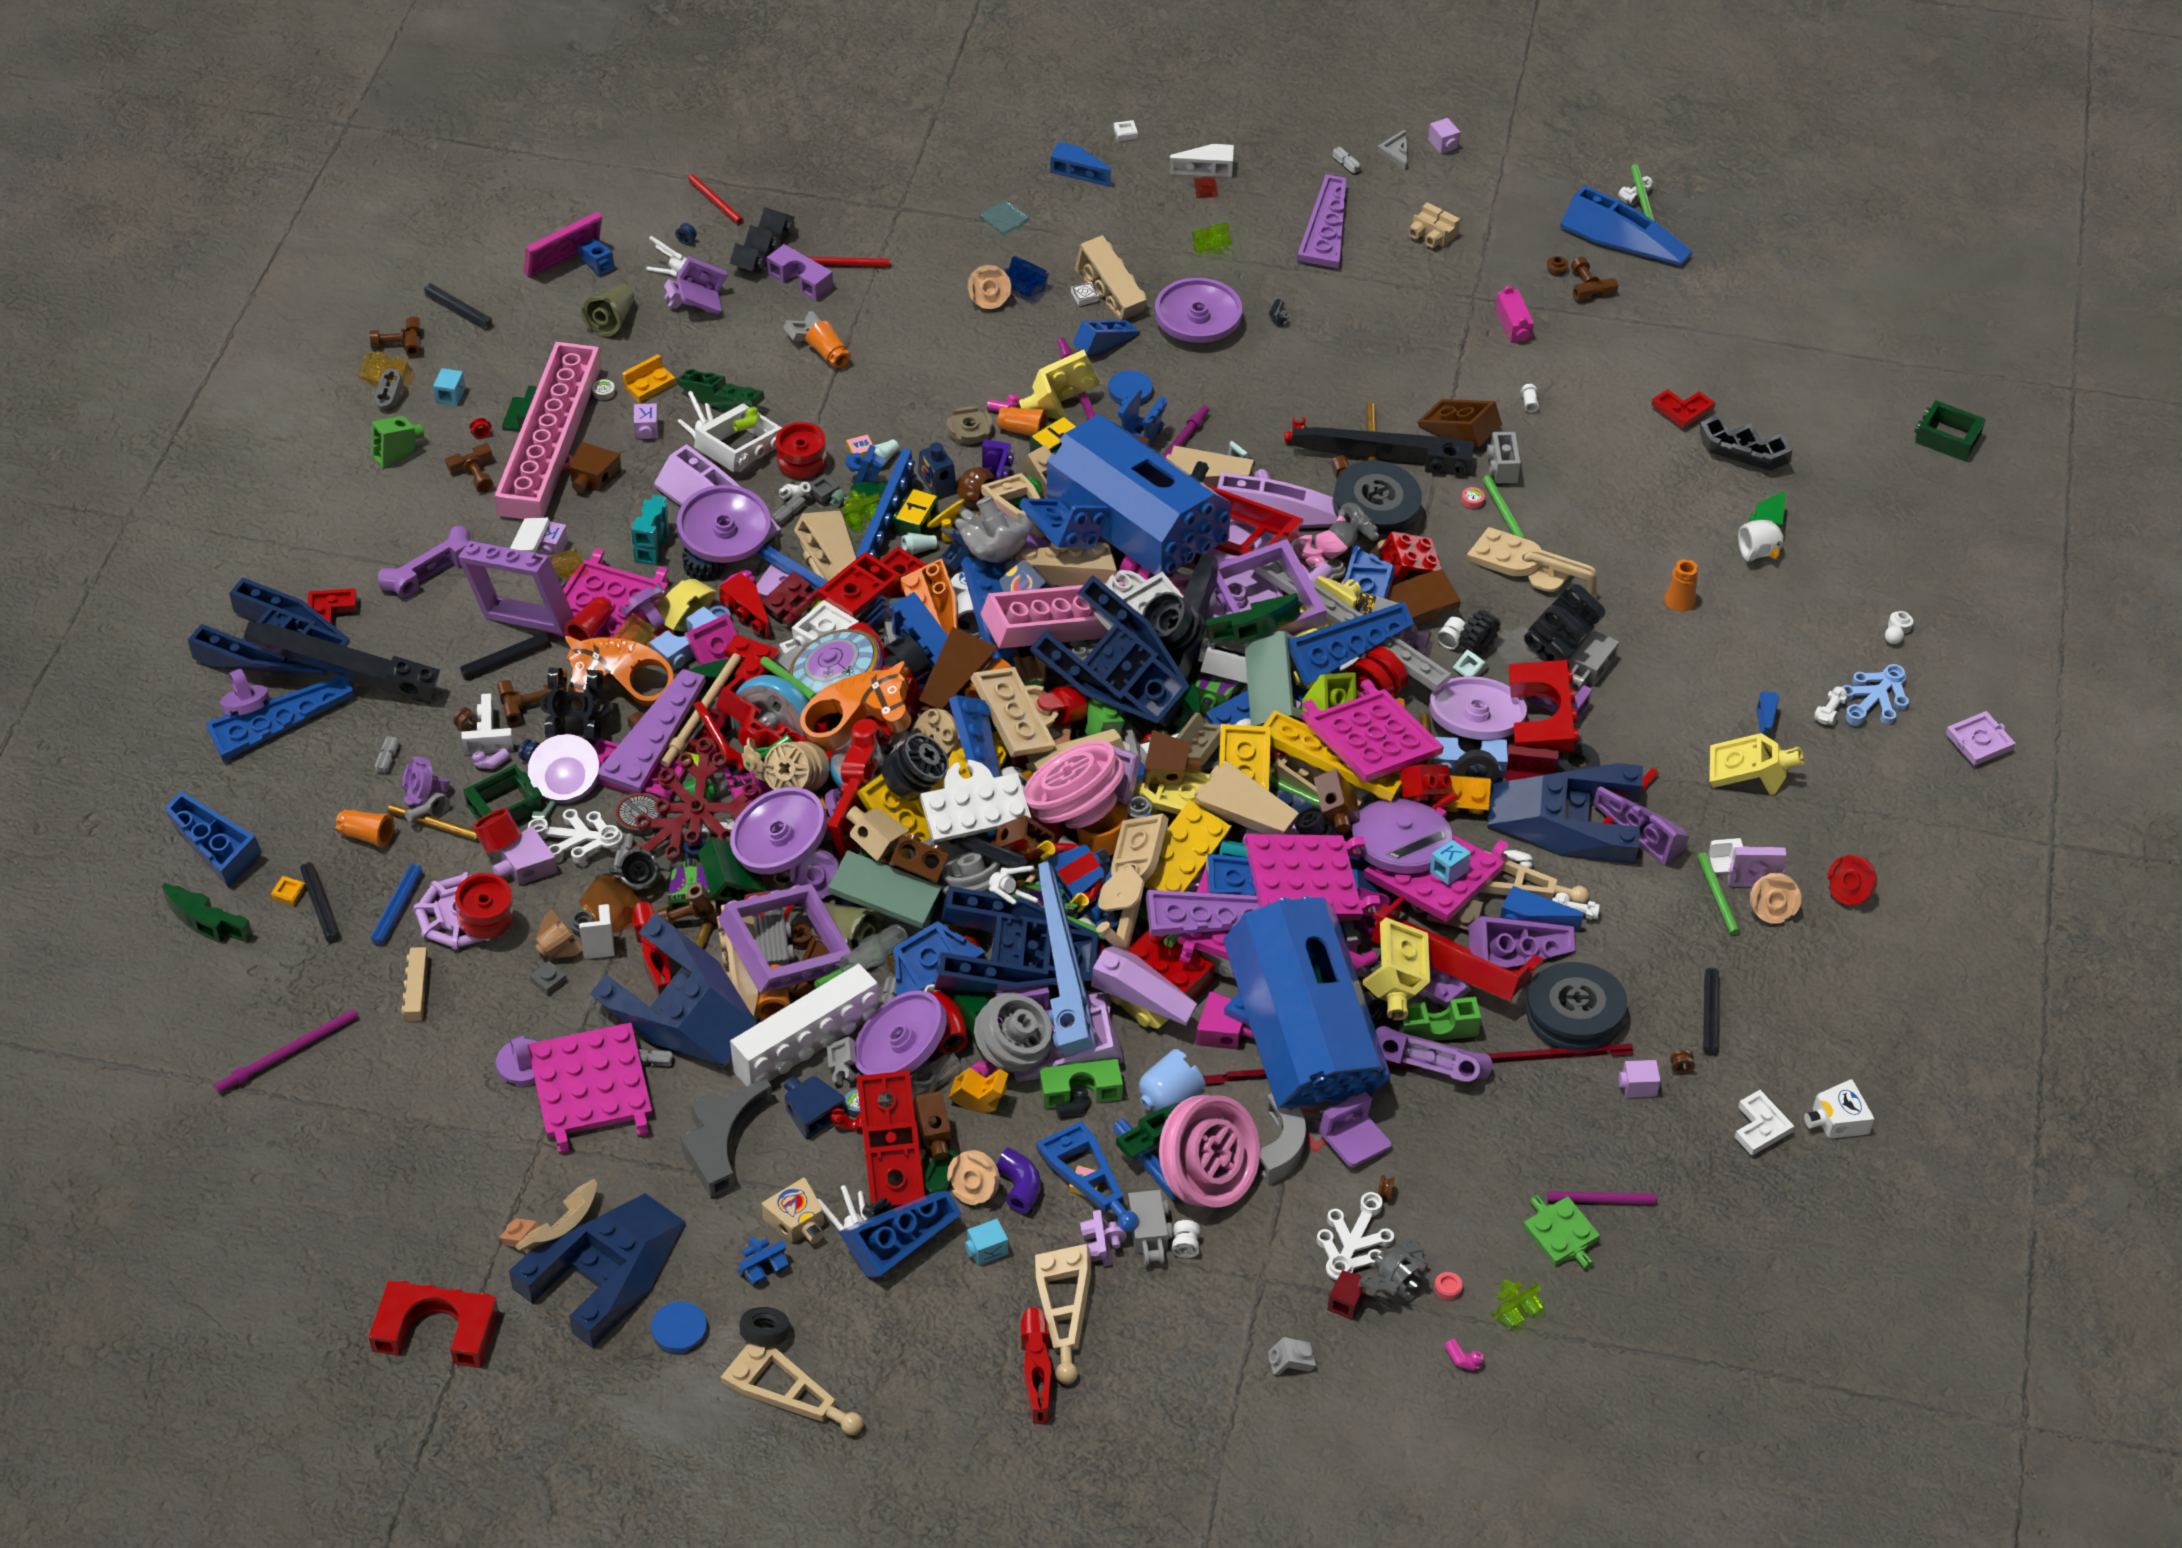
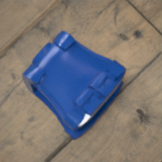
M1134 388L1122 400L1118 409V417L1121 419L1122 428L1131 434L1149 438L1150 446L1155 435L1164 427L1162 414L1167 407V399L1161 397L1144 419L1139 417L1142 389ZM1144 429V434H1138L1136 430Z

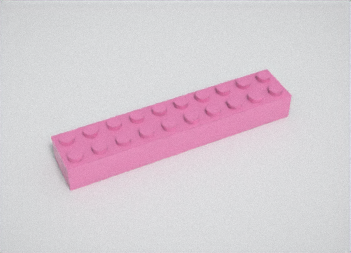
M555 342L495 494L498 516L520 519L544 518L592 393V386L596 382L601 369L599 347Z
M1191 575L1167 577L1184 596ZM1117 582L1120 586L1125 587L1123 582ZM1083 585L989 593L981 611V616L999 649L1033 645L1045 630L1059 642L1100 639L1108 632L1094 615L1095 611L1078 598L1077 592Z

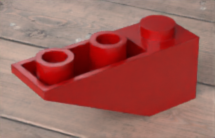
M738 573L719 586V601L721 605L732 611L740 621L746 622L757 634H761L768 640L770 638L769 621L756 584L742 573Z

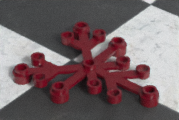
M703 737L696 744V751L699 755L698 766L694 763L690 753H682L678 757L680 767L687 770L696 779L694 797L679 782L675 770L671 768L662 769L657 776L661 788L673 790L685 803H669L668 800L661 798L655 802V810L661 816L668 813L682 814L677 818H649L646 814L638 815L635 819V824L640 831H647L648 829L662 830L644 845H635L634 847H640V849L651 853L671 836L670 846L666 848L665 855L670 862H677L682 856L680 846L683 826L690 821L689 830L685 833L684 838L689 846H697L701 842L699 834L701 820L718 836V839L724 840L731 835L732 830L725 829L710 813H730L737 819L740 813L750 804L747 802L758 796V788L756 784L750 782L743 786V793L730 803H709L704 798L706 781L720 769L726 768L728 759L724 753H717V747L711 738ZM685 759H690L689 762L682 763ZM719 759H724L723 762L716 763ZM754 789L752 793H747L748 790ZM666 805L664 809H659L660 806ZM643 820H646V821H647L645 824L640 825V822H641V821H643ZM691 836H696L694 840H689ZM677 851L675 855L670 856L671 852Z

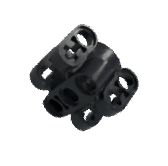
M1572 584L1528 629L1529 631L1524 635V641L1544 662L1565 660L1602 621L1601 619L1606 614L1605 609L1585 588L1578 584ZM1572 592L1575 593L1579 597V599L1575 598ZM1532 635L1537 637L1540 642L1534 639Z
M549 667L547 686L552 691L544 694L540 699L542 711L551 715L547 716L545 721L546 738L564 735L565 718L568 716L582 717L584 719L583 739L589 741H598L600 739L601 720L596 719V717L608 716L613 711L612 700L608 696L598 694V692L603 690L604 674L602 670L586 669V690L583 689L584 692H567V669ZM575 698H579L582 702V707L578 711H574L571 708V702ZM599 699H603L606 702V709L601 713L596 710Z

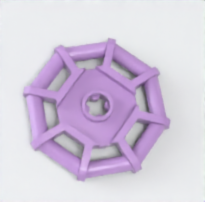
M463 872V875L438 882L434 880L430 883V888L420 902L414 905L413 913L417 916L422 930L421 936L425 940H434L452 947L453 950H459V947L483 940H491L478 939L469 935L460 936V933H463L457 922L455 892L458 885L464 879L472 876L469 872ZM436 895H440V900L438 901V903L437 901H435V903H431L433 899L436 897ZM427 914H435L436 920L430 923ZM443 928L447 933L453 934V936L438 932V930Z

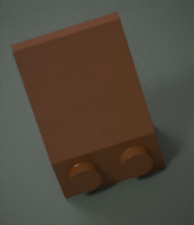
M1441 399L1417 421L1418 426L1440 437L1474 441L1473 449L1481 447L1492 436V432H1495L1502 425L1496 402L1479 400Z

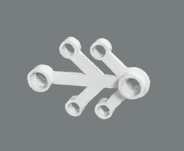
M568 809L563 813L565 824L572 826L574 829L548 827L547 821L543 818H535L528 824V828L533 826L542 840L546 839L547 836L568 838L559 844H553L548 847L554 854L556 861L563 858L564 851L573 848L571 851L573 862L583 863L587 860V854L601 847H616L623 839L622 832L614 825H606L602 820L601 814L597 811L588 813L586 819L588 826L596 828L598 832L589 831L578 817L575 809ZM585 841H592L583 847H575Z
M1368 1192L1362 1196L1360 1203L1362 1212L1351 1234L1344 1222V1214L1341 1210L1332 1209L1328 1212L1327 1223L1335 1228L1344 1246L1341 1254H1339L1333 1243V1233L1330 1230L1322 1229L1317 1234V1244L1325 1249L1329 1258L1326 1264V1272L1332 1279H1338L1342 1271L1336 1269L1338 1267L1349 1273H1353V1270L1368 1265L1372 1268H1378L1374 1265L1375 1260L1371 1258L1378 1257L1381 1253L1380 1250L1373 1249L1367 1255L1352 1258L1354 1252L1376 1245L1386 1248L1393 1244L1394 1233L1390 1229H1381L1376 1234L1362 1237L1371 1218L1381 1212L1382 1198L1377 1193ZM1337 1216V1217H1339L1340 1219H1339V1220H1334V1219H1332L1331 1217ZM1387 1236L1390 1239L1384 1240L1381 1237ZM1321 1237H1327L1329 1240L1324 1241Z

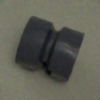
M1312 806L1302 810L1298 814L1297 822L1294 824L1300 835H1337L1332 824L1329 823V820L1319 806Z

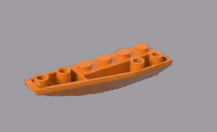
M942 558L901 577V584L905 595L907 596L915 592L947 635H949L952 627L958 629L956 594Z

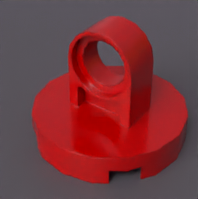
M1846 855L1836 859L1831 864L1827 873V879H1829L1831 887L1829 889L1830 893L1837 901L1845 905H1857L1868 901L1877 887V874L1874 866L1868 859L1860 855Z

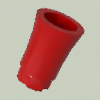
M603 596L595 597L576 616L564 624L566 635L579 641L595 638L614 612V607L607 598Z

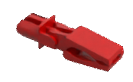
M640 902L633 909L632 921L637 942L642 941V955L646 973L657 996L662 993V988L665 989L671 981L669 958L638 933L655 912L651 904ZM656 959H658L659 965L663 967L662 976L665 978L664 983L660 979L661 973L654 966Z
M1030 1307L1023 1313L1020 1323L1021 1350H1026L1024 1386L1033 1423L1044 1424L1048 1423L1051 1388V1362L1047 1352V1348H1049L1048 1323L1041 1309ZM1037 1374L1044 1385L1040 1395L1042 1400L1040 1407L1038 1405L1039 1395L1033 1385ZM1038 1412L1042 1413L1041 1421L1038 1417Z

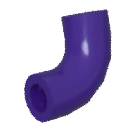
M1007 1147L997 1163L998 1172L1008 1176L1014 1182V1187L1007 1195L1006 1202L1017 1213L1027 1214L1035 1204L1041 1190L1040 1174L1031 1160Z

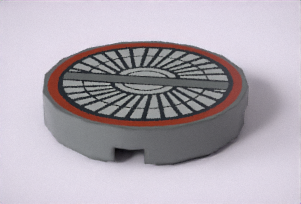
M642 792L633 793L622 798L617 803L614 811L617 826L624 829L625 833H631L636 836L654 832L653 829L640 831L635 824V819L640 814H646L649 818H664L665 815H659L654 807L658 798L652 794ZM646 820L641 821V822H640V825L645 824L647 821H646Z

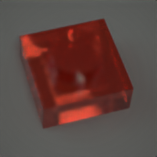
M1215 177L1194 178L1196 198L1217 197Z

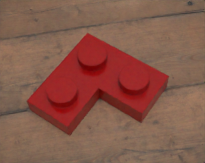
M1667 389L1654 397L1651 404L1683 429L1715 408V402L1700 391L1686 400H1682Z
M356 588L308 591L307 604L332 624V613L356 612Z
M736 634L725 649V657L731 658L734 653L738 654L741 657L740 662L742 664L735 672V678L739 673H742L751 679L767 674L769 670L760 664V660L763 657H768L775 662L779 656V649Z

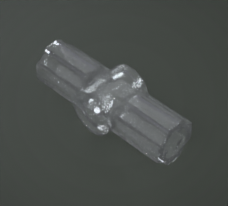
M898 924L891 925L879 934L862 939L858 942V947L840 958L839 967L841 971L845 972L858 963L866 970L869 967H874L889 959L888 955L894 952L893 947L908 938L905 929H902Z
M948 1053L929 1065L923 1064L912 1072L910 1079L913 1102L916 1101L917 1095L936 1092V1088L963 1072V1067L954 1053ZM885 1093V1097L891 1106L894 1099L891 1094Z

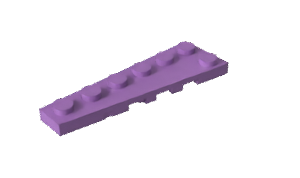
M1325 175L1298 251L1297 261L1339 268L1346 178Z
M682 669L601 765L597 773L598 778L641 793L706 682L705 676Z
M1148 890L1146 894L1150 936L1230 930L1241 919L1243 914L1259 908L1257 896L1161 890Z

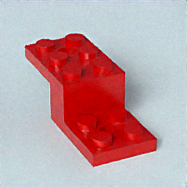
M899 546L880 561L864 552L817 590L818 597L853 618L869 607L881 595L888 599L889 608L891 609V605L906 597L901 584V577L927 564ZM846 591H852V592H854V593L849 594V593H846Z
M910 1070L856 1076L870 1203H877L879 1198L882 1197L892 1202L893 1206H898L924 1197ZM882 1093H889L894 1099L893 1104L888 1108H884L878 1103V1097ZM897 1170L902 1173L903 1182L900 1185L893 1186L888 1182L887 1176L891 1171Z

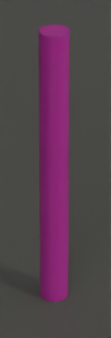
M1547 1192V1202H1559L1568 1196L1573 1203L1656 1204V1194Z

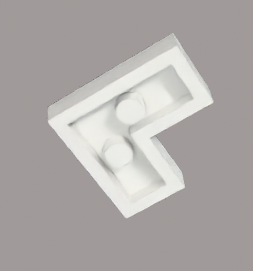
M1761 1090L1739 1102L1738 1108L1752 1123L1737 1130L1735 1138L1751 1155L1758 1153L1793 1132L1794 1125Z

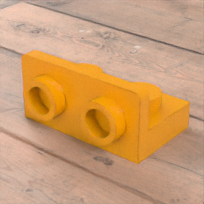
M659 354L623 372L624 389L639 403L676 385L675 377L662 366V357Z
M1450 775L1452 780L1451 790L1457 794L1458 800L1444 807L1445 811L1459 812V808H1469V813L1483 814L1484 810H1489L1490 778Z

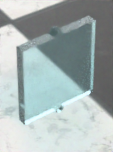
M1005 199L994 206L991 205L989 209L979 214L981 220L1003 236L1029 221V216Z

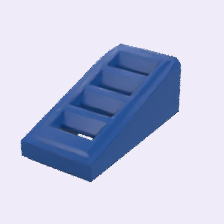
M1761 692L1756 707L1760 733L1768 738L1771 735L1779 701L1778 692Z

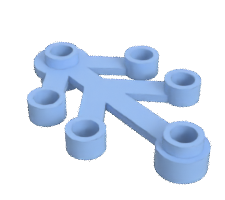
M1891 664L1883 672L1879 673L1856 672L1852 680L1854 686H1842L1847 693H1850L1847 694L1846 701L1853 700L1854 696H1868L1860 705L1853 704L1847 708L1845 715L1847 723L1851 726L1862 724L1865 720L1866 712L1879 700L1882 709L1881 722L1887 725L1893 724L1896 712L1892 710L1887 690L1892 687L1894 692L1893 707L1898 711H1905L1908 707L1909 699L1905 696L1902 687L1906 679L1904 669L1899 665ZM1867 682H1881L1879 685L1866 686Z

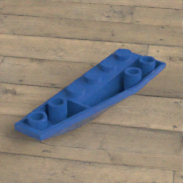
M1586 185L1573 196L1560 223V227L1594 243L1680 266L1692 255V251L1686 245L1643 213Z

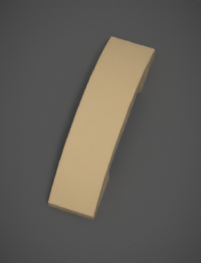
M595 1179L579 1186L563 1201L569 1211L552 1227L546 1223L530 1231L515 1247L518 1250L533 1249L564 1235L575 1227L587 1213L594 1199L597 1188Z

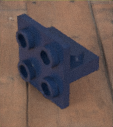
M944 526L940 529L953 541L939 557V559L942 558L944 560L945 566L956 571L957 568H962L961 562L968 555L979 559L965 545L959 530H955L953 527L948 529Z

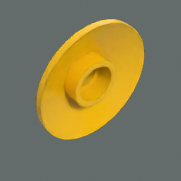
M961 499L941 512L926 525L927 528L941 526V521L944 518H949L951 525H953L958 519L956 515L963 507L965 500Z

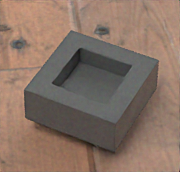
M825 474L809 483L811 486L809 493L821 503L832 498L831 495L840 489L839 485Z
M548 961L530 975V981L548 996L567 982V977L565 973Z

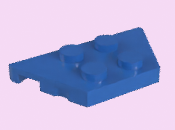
M1354 545L1344 583L1349 579H1353L1354 583H1359L1361 592L1388 599L1395 568L1392 564L1381 561L1374 554L1371 553L1369 555L1362 551L1361 547Z
M937 921L893 947L897 996L910 991H922L927 985L934 984L936 967L941 952L980 958L985 955L984 950L968 942L958 933L950 931L948 927Z

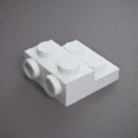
M824 600L792 627L793 642L795 646L803 649L816 638L833 631L847 629L851 625L859 623V621Z

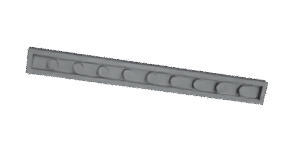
M1281 560L1252 569L1286 593H1297L1299 601L1304 604ZM1311 581L1327 610L1326 619L1335 625L1362 616L1361 613ZM1392 636L1376 645L1385 647L1393 652L1403 663L1407 674L1434 692L1450 680V672L1396 636Z

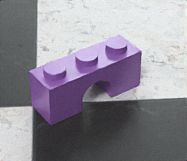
M785 244L767 257L769 275L783 283L792 277H799L800 292L815 301L833 289L832 271Z

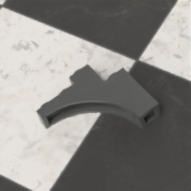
M767 1078L760 1082H754L738 1092L730 1093L720 1100L715 1093L699 1097L696 1101L690 1103L692 1120L698 1129L691 1130L680 1137L682 1153L711 1199L735 1188L734 1173L728 1161L731 1144L742 1124L757 1110L773 1101L772 1088Z

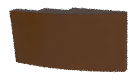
M1443 569L1419 575L1390 588L1388 600L1397 603L1405 602L1414 624L1394 636L1414 632L1417 624L1437 620L1438 613L1460 608L1461 600Z

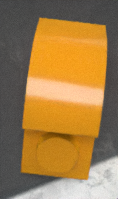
M968 1068L955 1077L948 1098L968 1110L982 1113L992 1112L996 1110L999 1099L1007 1089L1005 1083L1008 1073L999 1069L985 1078L971 1068Z

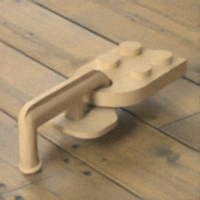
M1488 527L1467 553V562L1510 576L1527 575L1533 587L1548 592L1560 589L1570 575L1585 579L1586 590L1595 599L1597 597V573L1592 566L1543 551L1538 544L1531 540Z
M1164 814L1122 821L1111 865L1112 877L1102 886L1098 905L1103 911L1108 912L1122 909L1117 933L1110 928L1109 922L1099 924L1096 931L1113 946L1125 951L1130 947L1144 882L1154 873L1159 861L1169 820Z

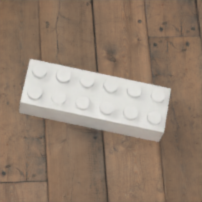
M858 963L730 1040L733 1072L746 1087L766 1078L770 1082L777 1076L787 1073L800 1062L810 1059L813 1054L821 1049L827 1048V1045L834 1043L844 1035L851 1034L857 1027L866 1023L870 1016L879 1008L878 983Z

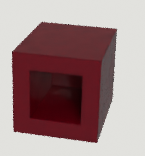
M1342 1270L1329 1294L1327 1310L1353 1321L1366 1296L1367 1288L1358 1286L1362 1277L1356 1273Z

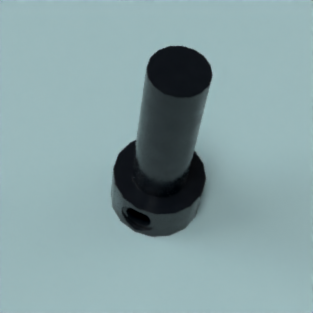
M902 634L883 648L885 658L883 659L882 667H893L899 662L904 661L905 667L910 669L913 677L916 679V683L931 674V666L919 645L907 634ZM839 712L827 714L829 720L838 726L843 715Z

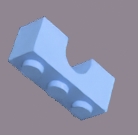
M702 607L686 618L687 632L718 617L707 608ZM668 630L649 642L650 648L659 653L669 663L672 671L681 668L695 657L686 637L674 636Z
M1435 737L1444 746L1441 755L1432 758V765H1448L1449 774L1455 776L1456 762L1465 753L1458 746V738ZM1482 740L1480 750L1487 751L1496 758L1499 765L1498 778H1505L1508 763L1507 740ZM1474 764L1468 769V774L1472 777H1482L1486 773V768L1481 764Z

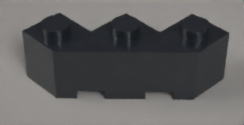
M764 207L759 226H749L744 245L735 243L729 264L761 273L767 265V257L780 248L793 231L795 217Z
M1721 413L1700 422V436L1710 453L1769 471L1791 462L1792 449L1783 432L1761 441L1752 423L1730 431Z

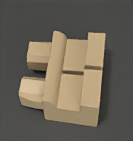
M1427 202L1422 206V212L1419 215H1413V224L1409 227V237L1418 239L1421 236L1425 238L1426 245L1431 248L1437 245L1444 247L1458 236L1460 218L1446 211L1443 212L1442 209Z

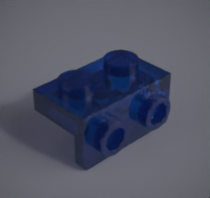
M1018 256L1012 257L1009 268L1002 269L1010 279L1011 288L1019 290L1022 295L1031 297L1044 292L1049 276L1047 270Z

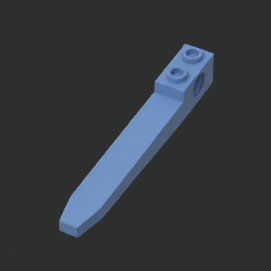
M1047 861L1038 865L1060 997L1050 1000L1052 1010H1049V1017L1052 1025H1055L1056 1033H1053V1041L1056 1048H1060L1066 1056L1096 1048L1089 1004L1061 893L1053 867ZM1074 1021L1073 1025L1067 1027L1069 1023Z

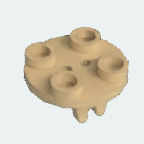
M938 708L929 709L921 714L911 732L912 735L923 734L931 737L939 743L946 755L952 752L959 740L954 718L947 711Z

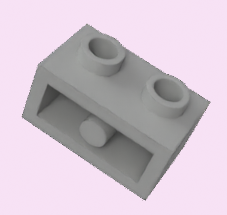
M1492 432L1491 445H1487V458H1491L1489 463L1490 474H1494L1495 483H1518L1521 463L1515 432Z

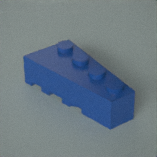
M912 592L891 605L892 633L896 638L902 634L910 636L924 652L932 671L948 635L918 595Z
M180 791L164 808L172 825L228 888L262 853L253 834L183 791Z
M948 1191L934 1192L842 1229L838 1233L866 1277L881 1276L962 1213Z

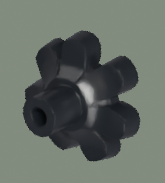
M881 1197L877 1203H871L870 1206L865 1205L862 1209V1214L870 1219L892 1210V1202L888 1201L887 1198Z

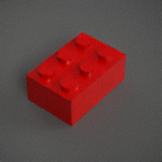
M1148 930L1127 951L1140 957L1195 1001L1213 983L1214 963L1196 951H1193L1189 963L1181 961L1179 959L1182 953V944L1176 942L1173 947L1169 948L1164 944V939L1169 935L1150 936V931Z

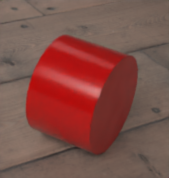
M508 808L493 811L479 819L472 826L486 853L508 846L521 835Z

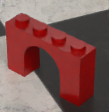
M1567 660L1509 664L1511 698L1542 696L1551 699L1559 707L1556 714L1546 720L1514 723L1515 746L1535 749L1546 748L1558 751V754L1575 753V743H1579V730L1573 727V723H1577V710L1571 707V703H1575V690L1569 687V684H1573L1572 669L1568 670Z
M388 1280L368 1336L372 1352L399 1356L407 1332L414 1321L426 1314L445 1313L454 1317L459 1322L450 1348L453 1364L481 1368L499 1313L496 1297L487 1293L475 1294L464 1292L460 1289L448 1290L437 1288L433 1285L422 1286L411 1284L407 1281L396 1282Z

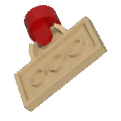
M1015 667L974 672L970 678L981 700H985L990 708L989 715L1011 757L1052 751L1056 744L1048 728L1054 720L1059 724L1079 722L1084 719L1087 712L1086 696L1074 686L1055 688L1051 693L1044 692V687L1024 686Z

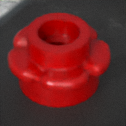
M477 418L470 423L469 428L475 438L484 439L490 435L492 425L485 418Z

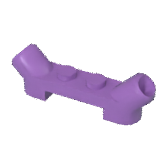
M462 526L452 527L448 540L398 569L382 568L378 574L379 588L382 591H394L400 597L407 598L420 591L418 583L452 563L457 568L461 567L458 556L470 541L469 530Z
M1382 1026L1376 1030L1386 1060L1399 1064L1405 1062L1451 1075V1078L1467 1082L1474 1079H1487L1492 1070V1060L1486 1053L1466 1051L1397 1032L1387 1026Z

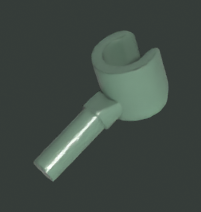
M836 490L831 495L833 499L830 503L834 507H839L842 503L863 508L864 503L850 499L843 490Z
M551 800L543 812L533 811L532 819L543 818L548 823V815L556 805V801Z

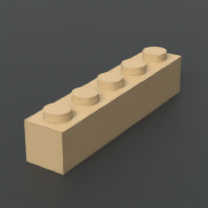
M426 947L410 948V954H407V964L409 965L405 969L407 980H404L406 993H403L405 1006H402V1015H405L406 1022L423 1021L428 953Z

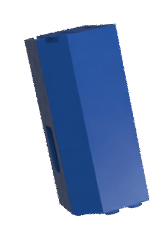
M1100 414L1064 433L1059 441L1062 445L1056 455L1052 453L1047 460V498L1059 499L1069 510L1074 505L1107 506L1110 509V513L1100 536L1154 575L1163 572L1167 576L1190 563L1194 559L1195 553L1201 556L1229 539L1231 502L1117 423L1108 420Z
M1305 896L1300 899L1285 897L1243 914L1241 919L1223 938V942L1276 1107L1316 1105L1322 1101L1340 1103L1345 1102L1353 1095L1357 1096L1364 1092H1367L1371 1097L1391 1075L1335 909L1324 897L1313 898L1312 896ZM1307 939L1310 940L1324 983H1317L1305 946Z

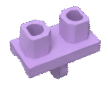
M1101 1210L1093 1211L1094 1219L1080 1223L1084 1240L1097 1239V1242L1087 1244L1090 1248L1091 1262L1102 1260L1105 1267L1113 1265L1110 1244H1112L1113 1249L1120 1248V1243L1127 1238L1126 1232L1117 1226L1116 1222H1110L1108 1228L1106 1221L1103 1220Z

